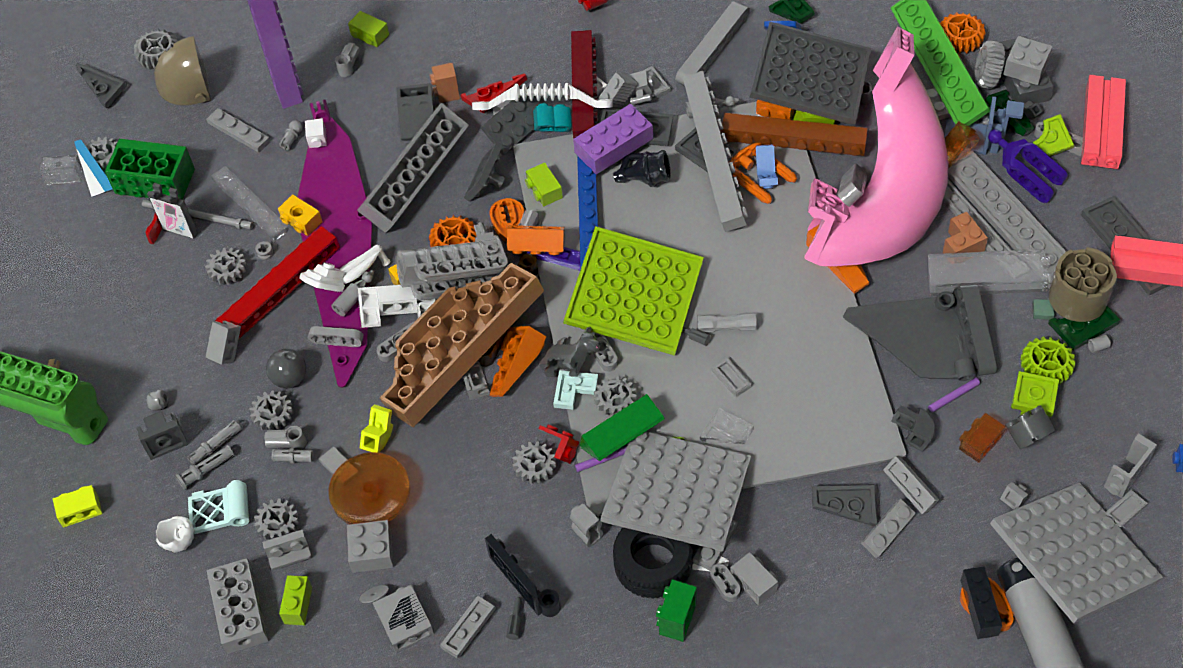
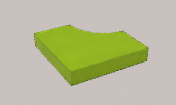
M1061 114L1043 120V133L1039 139L1032 142L1048 156L1074 148Z

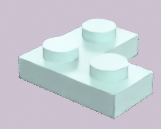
M559 370L553 402L554 408L573 410L576 393L594 395L598 384V374L579 372L578 377H570V371Z

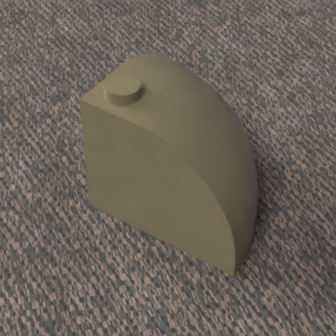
M194 36L174 43V47L168 51L165 50L160 55L154 69L158 93L164 100L176 105H193L211 101L206 70Z

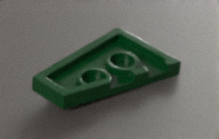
M1006 89L988 95L985 99L990 107L992 97H996L994 111L1006 108L1007 101L1011 100L1008 98L1009 92ZM1024 113L1022 119L1011 117L1008 119V123L1014 128V131L1021 136L1028 135L1035 129Z
M1107 306L1101 316L1091 321L1077 322L1066 318L1049 319L1048 324L1074 351L1086 344L1088 340L1096 338L1118 325L1120 319Z

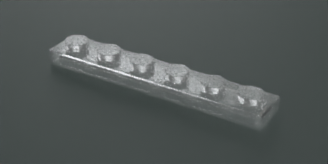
M226 166L211 175L212 180L274 240L290 231L289 227Z

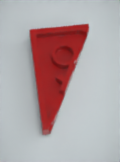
M524 73L516 75L509 82L502 83V81H498L486 87L478 88L477 92L466 96V93H463L460 96L462 101L472 106V102H490L515 86V84L519 86L527 81V76ZM478 110V111H480L481 113H485L487 110Z

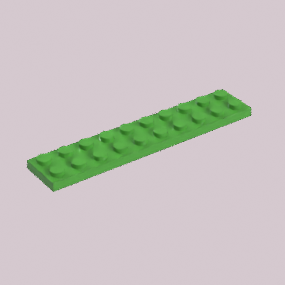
M900 0L893 5L891 10L901 28L914 35V51L957 128L962 131L989 113V106L928 1Z

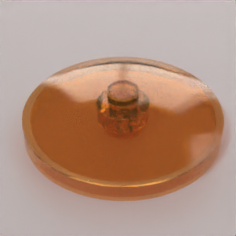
M376 452L359 454L345 461L335 471L329 484V500L334 512L341 520L350 525L383 520L390 522L402 512L410 496V481L402 464L389 455Z

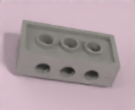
M242 559L206 570L220 640L226 653L230 654L269 642L253 569L248 559Z

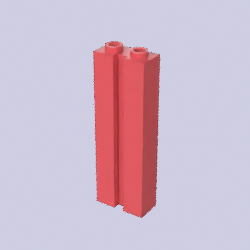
M1089 75L1085 95L1082 165L1112 169L1119 168L1123 146L1126 79L1111 77V80H1104V76Z
M1115 235L1111 245L1110 258L1113 261L1112 264L1117 273V278L1183 287V244Z

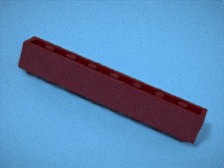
M592 30L571 31L572 86L594 98L597 96V86H594V84H597L596 73L593 74V72H597L596 61H593L596 59V49H593V47H596V38L592 37ZM572 99L573 139L597 125L595 122H598V113L594 111V109L598 108L579 99Z

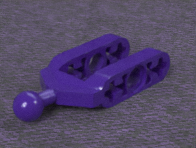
M994 129L989 132V141L993 144L998 143L1004 148L1002 166L1007 169V173L1042 203L1049 202L1054 195L1052 188L1022 162L1015 159L1016 155L1020 153L1025 160L1053 184H1063L1068 177L1067 172L1037 145L1029 143L1025 139L1008 143L1003 139L1000 130Z

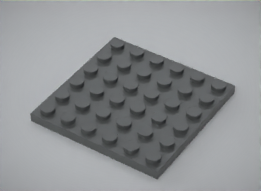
M769 22L750 98L855 125L871 48Z

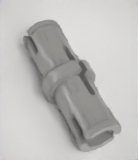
M290 448V450L273 449L271 457L273 462L286 461L291 464L295 462H313L314 452L313 450H296V448Z

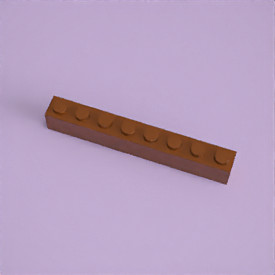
M724 113L722 122L724 129H721V133H725L727 142L772 144L775 147L864 156L868 128Z

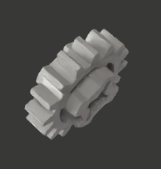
M98 137L97 141L92 139V144H86V147L100 168L105 171L117 142H114L113 138L108 140L107 137H104L101 140Z
M223 248L222 252L216 250V255L210 254L211 260H206L207 265L205 268L208 277L212 278L213 282L218 280L220 285L223 281H226L227 285L230 283V280L236 282V277L242 278L241 272H246L245 267L247 264L244 255L240 254L239 250L234 252L233 248H230L229 251Z
M610 376L608 378L609 381L601 380L602 386H596L597 391H594L595 405H598L599 411L604 409V415L610 412L613 416L637 400L636 388H633L632 382L627 383V378L621 381L619 376H616L615 380Z
M274 390L269 395L263 392L264 396L262 398L257 396L258 401H252L253 407L249 409L251 412L250 417L254 421L255 426H260L261 430H264L266 427L269 430H272L273 427L279 430V425L286 426L285 420H291L290 414H293L292 403L288 396H283L280 391L277 395L274 393Z
M538 441L535 445L528 442V447L521 445L522 451H515L516 456L512 458L514 463L513 470L516 471L517 477L521 476L523 482L529 479L530 484L533 483V480H537L539 484L541 478L548 480L547 474L553 475V469L556 468V458H554L555 454H553L552 448L547 449V444L539 446Z
M278 498L277 503H274L271 499L269 505L262 504L263 510L257 509L259 515L254 516L256 521L254 526L259 536H263L266 541L270 537L273 539L289 534L290 531L296 532L295 525L299 524V515L293 504L290 505L288 500L282 503L281 499Z

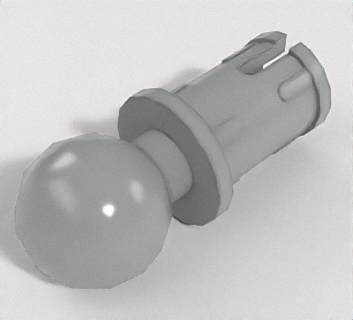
M294 120L290 122L289 129L285 130V135L279 143L282 149L289 150L293 141L298 138V134L303 128L299 121Z

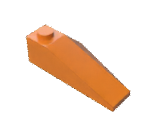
M817 225L816 227L812 228L807 232L806 245L808 247L810 246L819 225ZM861 264L827 266L854 294L869 285Z
M530 326L509 327L501 346L503 355L502 359H498L497 362L500 368L493 378L489 394L491 397H502L539 355L540 351H542L547 336Z

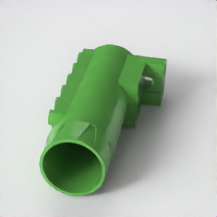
M0 351V406L31 415L40 425L68 433L76 443L88 445L95 441L108 422V416L97 403L96 391L92 384L80 380L74 373Z

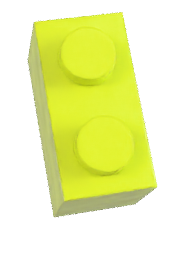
M92 485L84 486L76 491L63 493L53 498L56 516L63 528L102 514L98 494Z

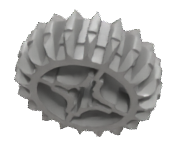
M159 29L157 31L151 30L150 33L145 32V35L140 36V39L136 40L134 45V55L137 61L143 67L155 69L160 55L165 50L168 51L174 47L173 44L178 42L177 37L171 31L167 32L165 29L163 31Z
M986 41L983 43L978 52L974 69L976 86L992 89L999 82L1003 66L1005 65V48L1002 43L997 41Z

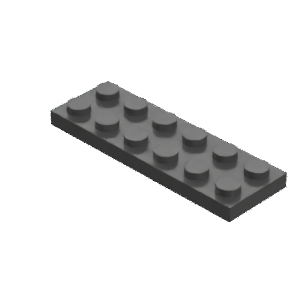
M1114 196L1082 210V217L1110 250L1115 235L1151 240ZM1137 281L1148 295L1170 286Z

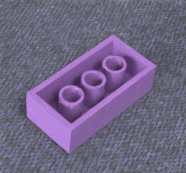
M629 104L574 138V153L595 174H598L653 139V125L632 104Z

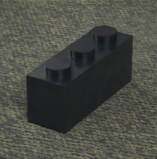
M985 566L964 569L960 581L977 639L999 636L1002 623Z

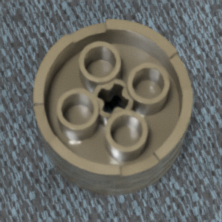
M1089 247L1074 251L1071 249L1065 252L1058 260L1049 289V301L1053 309L1062 317L1077 322L1091 321L1101 316L1106 310L1117 279V273L1111 258L1105 253Z

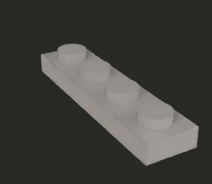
M219 108L206 119L207 123L258 153L270 143L268 136Z

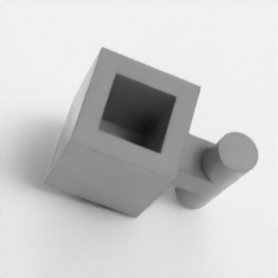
M646 70L629 74L637 83V86L631 92L633 98H630V103L635 105L651 101V94H653L652 86L655 85L653 77Z

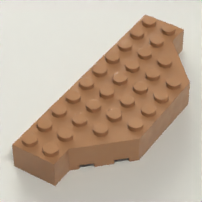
M510 263L499 276L491 277L490 281L481 282L479 280L467 283L466 287L458 289L456 287L448 288L396 341L395 377L393 378V384L380 397L385 407L392 410L393 415L414 428L544 292L537 276Z

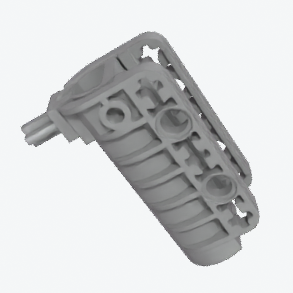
M478 222V225H474L477 235L475 242L399 250L396 264L401 286H411L413 295L418 300L438 299L448 288L456 287L458 289L455 285L462 288L466 287V283L479 280L486 282L490 281L491 277L499 276L507 267V257L499 237L494 235L493 232L487 233L485 225L482 222ZM442 286L445 290L438 291L435 287Z

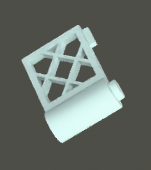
M233 480L226 488L206 493L204 490L192 493V496L188 497L189 520L192 522L195 530L194 534L230 525L239 527L248 524L249 508L246 483L241 480ZM223 495V500L218 506L212 503L217 496ZM203 500L205 503L199 511L194 509V502ZM211 505L215 510L207 517L203 513ZM219 512L224 514L223 521H213ZM200 516L206 519L202 526L195 527V523Z

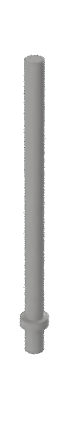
M142 201L143 207L154 209L151 201ZM188 209L190 216L194 218L236 226L237 229L253 228L252 222L244 221L242 218L234 219Z

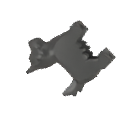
M591 327L586 328L576 344H565L567 337H563L546 352V356L539 364L541 369H545L544 374L546 377H555V371L560 368L570 370V377H578L579 370L583 366L587 355L598 351L601 346L597 336L591 334Z

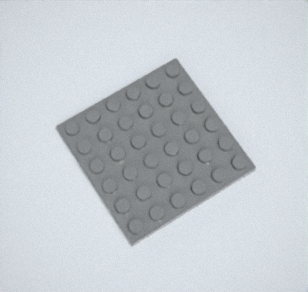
M644 432L627 445L603 509L601 522L724 551L751 461V455Z
M1080 483L993 518L990 523L1073 624L1159 583L1163 578Z

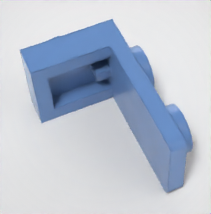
M774 145L756 146L757 182L763 188H773L774 185H778V177L775 173Z

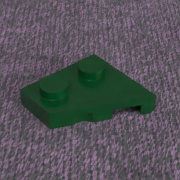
M778 0L768 6L771 13L797 21L800 24L815 15L814 10L805 0Z

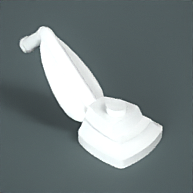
M375 245L340 269L335 268L333 264L324 262L323 265L318 264L314 270L308 269L306 272L301 273L300 279L316 288L343 292L344 284L360 277L375 262L377 256L383 266H387L391 261L382 250V246Z

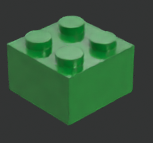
M672 580L670 586L665 587L663 605L658 606L656 626H659V635L684 642L697 605V587Z

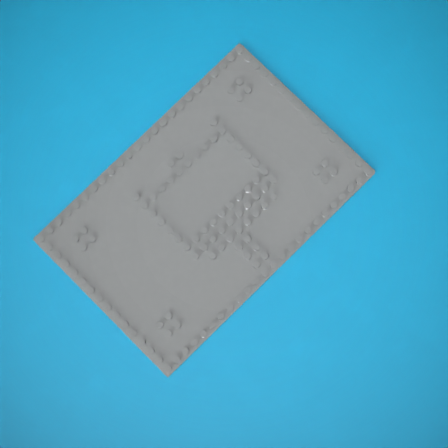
M757 102L732 107H723L719 110L720 114L717 115V118H720L723 122L724 113L763 116L756 114ZM687 114L673 116L669 146L644 144L631 152L644 153L648 151L653 153L665 150L671 169L669 181H661L654 187H650L639 180H628L624 183L615 182L613 172L620 169L624 157L596 174L598 227L704 257L683 327L690 330L691 328L698 330L697 315L723 316L755 313L756 330L741 331L733 329L704 332L711 336L706 346L689 339L687 334L681 333L675 356L605 336L617 355V368L613 371L603 370L592 353L587 355L579 372L598 374L597 385L601 386V380L607 382L610 376L613 380L616 379V376H619L621 381L627 378V383L632 382L633 388H636L637 400L648 394L665 419L646 432L668 437H681L686 441L751 455V461L742 489L888 462L895 456H900L902 459L906 457L898 426L891 422L894 414L868 335L843 318L848 307L858 306L854 293L827 266H819L805 259V254L809 248L806 245L808 226L813 219L810 213H808L811 183L816 178L807 150L774 146L775 158L795 173L797 181L794 183L788 182L776 173L778 185H774L773 188H763L771 195L772 202L770 204L761 202L740 185L737 191H741L744 202L741 205L742 207L745 206L748 217L745 218L747 225L725 232L721 223L708 172L675 150V145L696 128L694 118H688ZM573 134L513 145L526 210H534L538 213L540 218L537 226L565 227L564 247L580 251L577 155L574 153ZM739 142L727 143L737 151L751 145ZM755 156L752 158L755 162L754 166L750 170L745 169L742 165L737 169L758 184ZM632 160L629 163L628 168L634 165L638 160ZM545 162L561 185L563 198L543 207L541 202L536 201L534 198L533 190L528 189L525 179L526 170ZM537 259L553 345H556L557 341L563 337H567L565 344H576L583 333V329L563 324L580 271ZM601 344L599 350H603L606 346ZM605 355L606 362H609V364L612 363V361H609V359L607 358V355ZM727 357L751 383V388L736 398L712 372V367ZM576 393L573 410L567 409L571 433L574 435L573 439L579 441L576 457L577 462L581 463L594 458L581 449V436L612 415L610 412L604 415V409L598 410V405H595L594 395ZM624 455L580 471L586 506L596 516L602 515Z

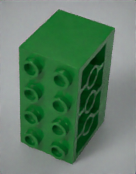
M119 139L105 169V173L115 194L149 198L147 195L148 191H154L152 185L157 183L161 185L163 194L170 196L169 189L174 188L178 191L179 199L183 200L195 168L185 146Z

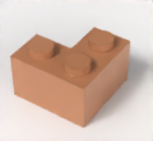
M453 63L431 67L433 74H429L431 84L435 85L433 92L434 96L439 98V103L460 99Z
M967 211L951 218L948 230L951 237L945 239L943 254L954 266L984 252L988 237Z

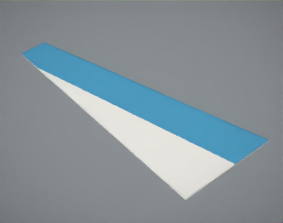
M82 140L75 141L74 143L91 197L112 190L107 176Z

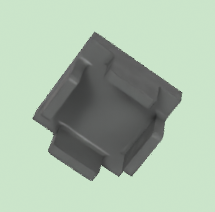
M162 411L145 417L143 419L147 428L145 432H143L141 427H137L139 439L150 460L188 445L175 413L170 414L172 417L170 422H166Z

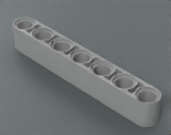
M735 1L728 6L676 74V82L684 85L683 77L700 71L704 73L707 71L748 17L749 7Z
M856 163L842 176L838 191V197L848 207L854 204L864 194L867 174Z

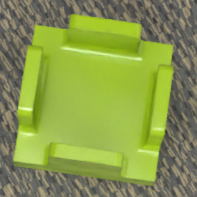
M1019 371L1011 408L1021 410L1020 415L1027 411L1032 414L1030 410L1041 405L1047 416L1052 417L1059 379Z

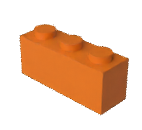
M509 225L507 228V251H512L513 254H522L523 251H530V254L549 252L550 255H559L560 252L564 251L565 227Z

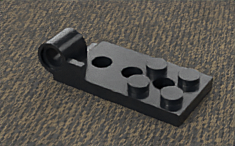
M492 534L487 536L485 542L489 558L538 616L540 614L546 617L556 616L560 611L558 593L552 589H545L542 592L537 590V587L517 565L516 557L512 553L508 554L506 552L504 543L499 538L495 539ZM547 601L554 602L552 605H545Z

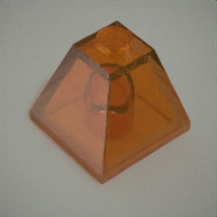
M960 121L957 122L945 137L948 169L976 147L980 140L974 129Z

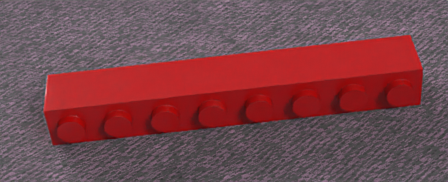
M320 226L304 242L300 243L293 252L287 255L284 260L273 267L256 285L245 292L227 311L217 317L215 321L222 324L223 321H228L241 326L240 339L303 282L300 279L301 273L306 272L308 269L314 270L318 264L322 265L340 248L337 238Z

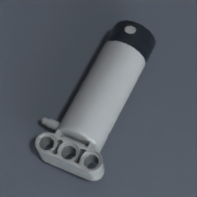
M1018 557L1001 565L997 570V576L1035 667L1084 668L1057 603Z

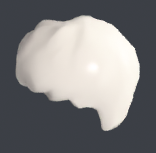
M175 516L171 519L160 521L156 530V542L163 549L174 553L186 550L194 539L195 530L192 522L182 516Z

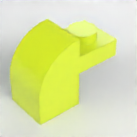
M375 404L371 407L369 425L361 432L360 449L378 454L385 447L393 429V424H391L392 410Z

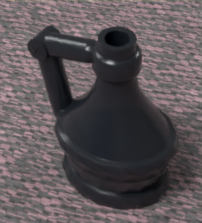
M666 151L628 154L624 157L620 169L613 172L614 180L620 183L627 182L628 180H639L650 187H654L661 181H669L671 169ZM632 160H638L634 165L628 168L629 163Z

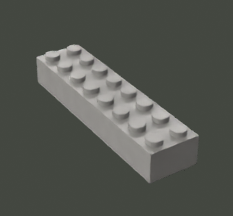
M440 103L357 211L386 233L398 220L469 125L444 104Z

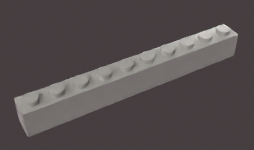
M703 71L685 76L683 81L721 223L725 232L746 226L745 218L748 217L745 206L742 207L741 205L744 202L742 193L737 191L740 185L737 176H733V173L736 172L734 164L729 162L731 153L729 147H725V144L728 143L725 133H721V129L724 128L721 119L717 118V115L720 114L717 104H713V101L716 99L713 90L710 91L709 87H712L709 76L705 77Z

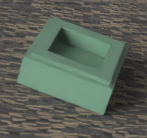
M1033 299V319L1054 318V309L1049 300Z

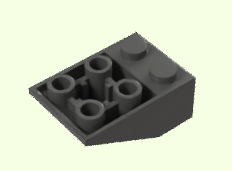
M431 83L396 87L401 140L412 139L435 110Z

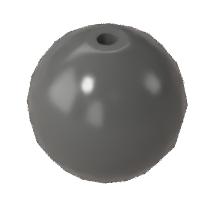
M281 349L274 352L268 359L266 373L274 385L280 388H291L298 385L305 377L306 363L297 351Z

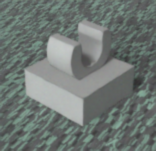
M1011 482L1007 485L1000 500L1013 510L1022 507L1028 496L1025 492L1027 488L1022 484L1017 486Z

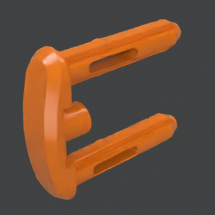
M753 143L740 150L729 162L734 164L736 172L733 173V176H737L739 184L761 202L770 204L772 202L771 195L737 169L741 165L747 170L754 166L755 162L752 158L756 156L755 147L762 144ZM775 158V172L788 182H796L797 177L795 173Z

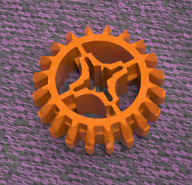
M956 12L954 15L949 14L948 17H944L943 21H941L943 29L956 51H959V54L962 51L966 54L969 50L973 52L984 41L985 27L980 19L977 20V16L972 17L970 13L966 15L964 12L962 14Z
M454 214L452 218L446 216L445 220L439 219V223H434V228H431L429 234L430 247L475 242L477 235L473 221H469L468 217L463 219L461 215L456 218Z

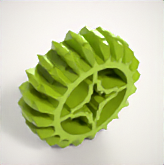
M1043 336L1040 340L1035 338L1033 342L1029 341L1027 347L1023 349V354H1021L1020 358L1021 368L1026 373L1059 379L1060 385L1073 374L1075 355L1071 354L1072 348H1066V343H1060V339L1054 341L1051 336L1049 340H1046Z

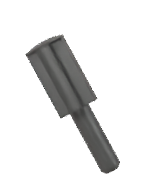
M683 327L682 333L687 334L689 339L705 346L708 345L711 338L709 334L695 328L690 330Z
M520 597L515 598L513 614L509 617L506 637L512 640L519 638L521 624L519 613L522 600Z

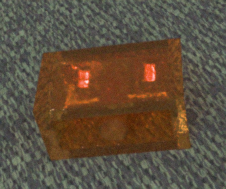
M987 413L981 418L977 417L971 425L972 428L969 431H964L959 439L961 441L959 450L978 463L1003 437L1006 427Z

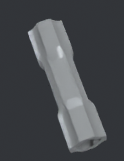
M756 314L697 315L698 330L702 332L733 329L741 331L756 330Z

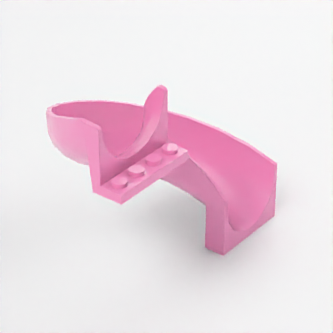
M898 26L873 69L874 73L879 77L872 90L878 125V153L873 175L869 184L865 187L864 194L848 207L836 196L838 189L816 178L811 183L808 213H810L813 219L808 226V231L817 225L819 227L805 254V259L816 265H860L887 259L901 253L924 236L941 209L948 184V156L944 132L926 88L911 64V60L914 57V35Z

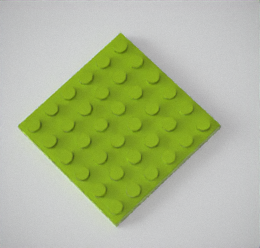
M595 226L563 324L584 330L587 327H591V332L675 356L704 257Z

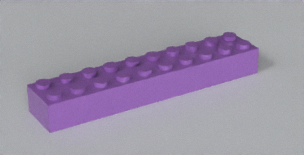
M247 0L271 79L282 108L303 103L301 95L304 94L301 85H297L300 83L297 73H294L297 72L295 64L291 62L293 56L290 49L287 50V48H290L287 37H283L286 35L284 26L280 25L283 21L280 13H276L279 10L276 0Z

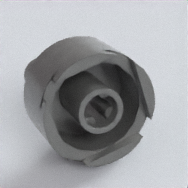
M1041 405L1030 410L1032 414L1027 411L1018 416V422L1014 419L1005 424L1019 449H1023L1055 431L1052 422Z

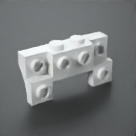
M390 285L358 288L362 328L381 326L380 316L417 313L419 318L435 302V299H416L411 286Z

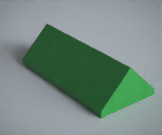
M648 394L583 434L580 440V447L592 457L601 461L665 418Z

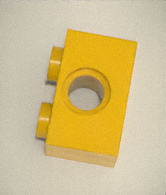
M293 194L278 208L281 221L286 225L293 226L298 233L302 232L309 236L322 223L320 212Z

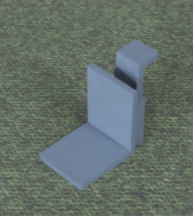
M992 97L987 125L972 123L962 131L957 128L953 120H947L944 135L946 149L961 152L973 151L976 154L986 155L987 150H990V153L997 154L998 150H1001L1002 147L998 143L993 144L989 141V132L998 129L1002 132L1004 139L1009 117L1022 119L1024 103L1007 101L1006 108L994 111L996 97Z

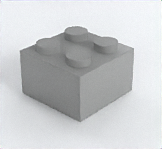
M1018 36L1006 60L1003 75L1038 85L1049 62L1053 46Z
M388 520L347 525L348 563L352 573L394 568L392 531Z

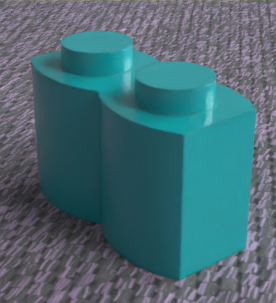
M542 103L533 110L535 131L569 132L572 128L570 107H566L564 104H558L553 107Z

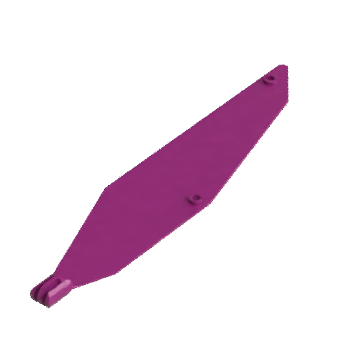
M323 100L325 110L321 109L319 101H316L317 112H315L313 103H310L313 120L323 118L326 128L327 146L309 148L308 146L297 197L320 212L322 223L314 231L322 226L337 238L340 248L325 263L333 264L335 268L340 269L348 262L371 249L372 222L357 211L366 199L350 137L330 116L327 101ZM301 232L302 241L304 242L309 236ZM362 275L350 283H355L361 280ZM350 283L344 284V290L350 285ZM366 283L365 287H370V283ZM314 287L323 327L356 329L364 335L362 344L359 347L328 345L337 385L343 388L347 385L367 347L368 327L362 328L359 301L355 303L345 316H340L332 309L331 305L342 292Z

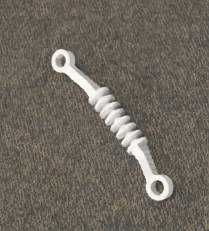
M530 83L529 89L526 88L525 84H523L522 89L519 88L518 84H515V86L490 102H472V110H489L505 100H515L518 102L520 96H522L523 101H526L527 96H529L530 101H533L534 96H536L537 101H540L541 96H543L544 101H547L548 96L554 101L557 95L558 100L561 101L562 95H564L566 101H569V99H579L595 108L613 107V100H595L569 83H565L564 88H562L561 83H558L557 88H555L554 83H551L550 88L544 83L543 89H541L539 83H537L536 89H534L532 83Z

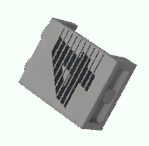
M1138 433L1126 457V460L1133 463L1135 467L1130 473H1127L1114 464L1104 487L1111 494L1122 498L1147 467L1157 444Z
M412 585L401 587L396 592L388 596L385 595L373 602L375 611L383 624L395 653L434 635L432 626Z

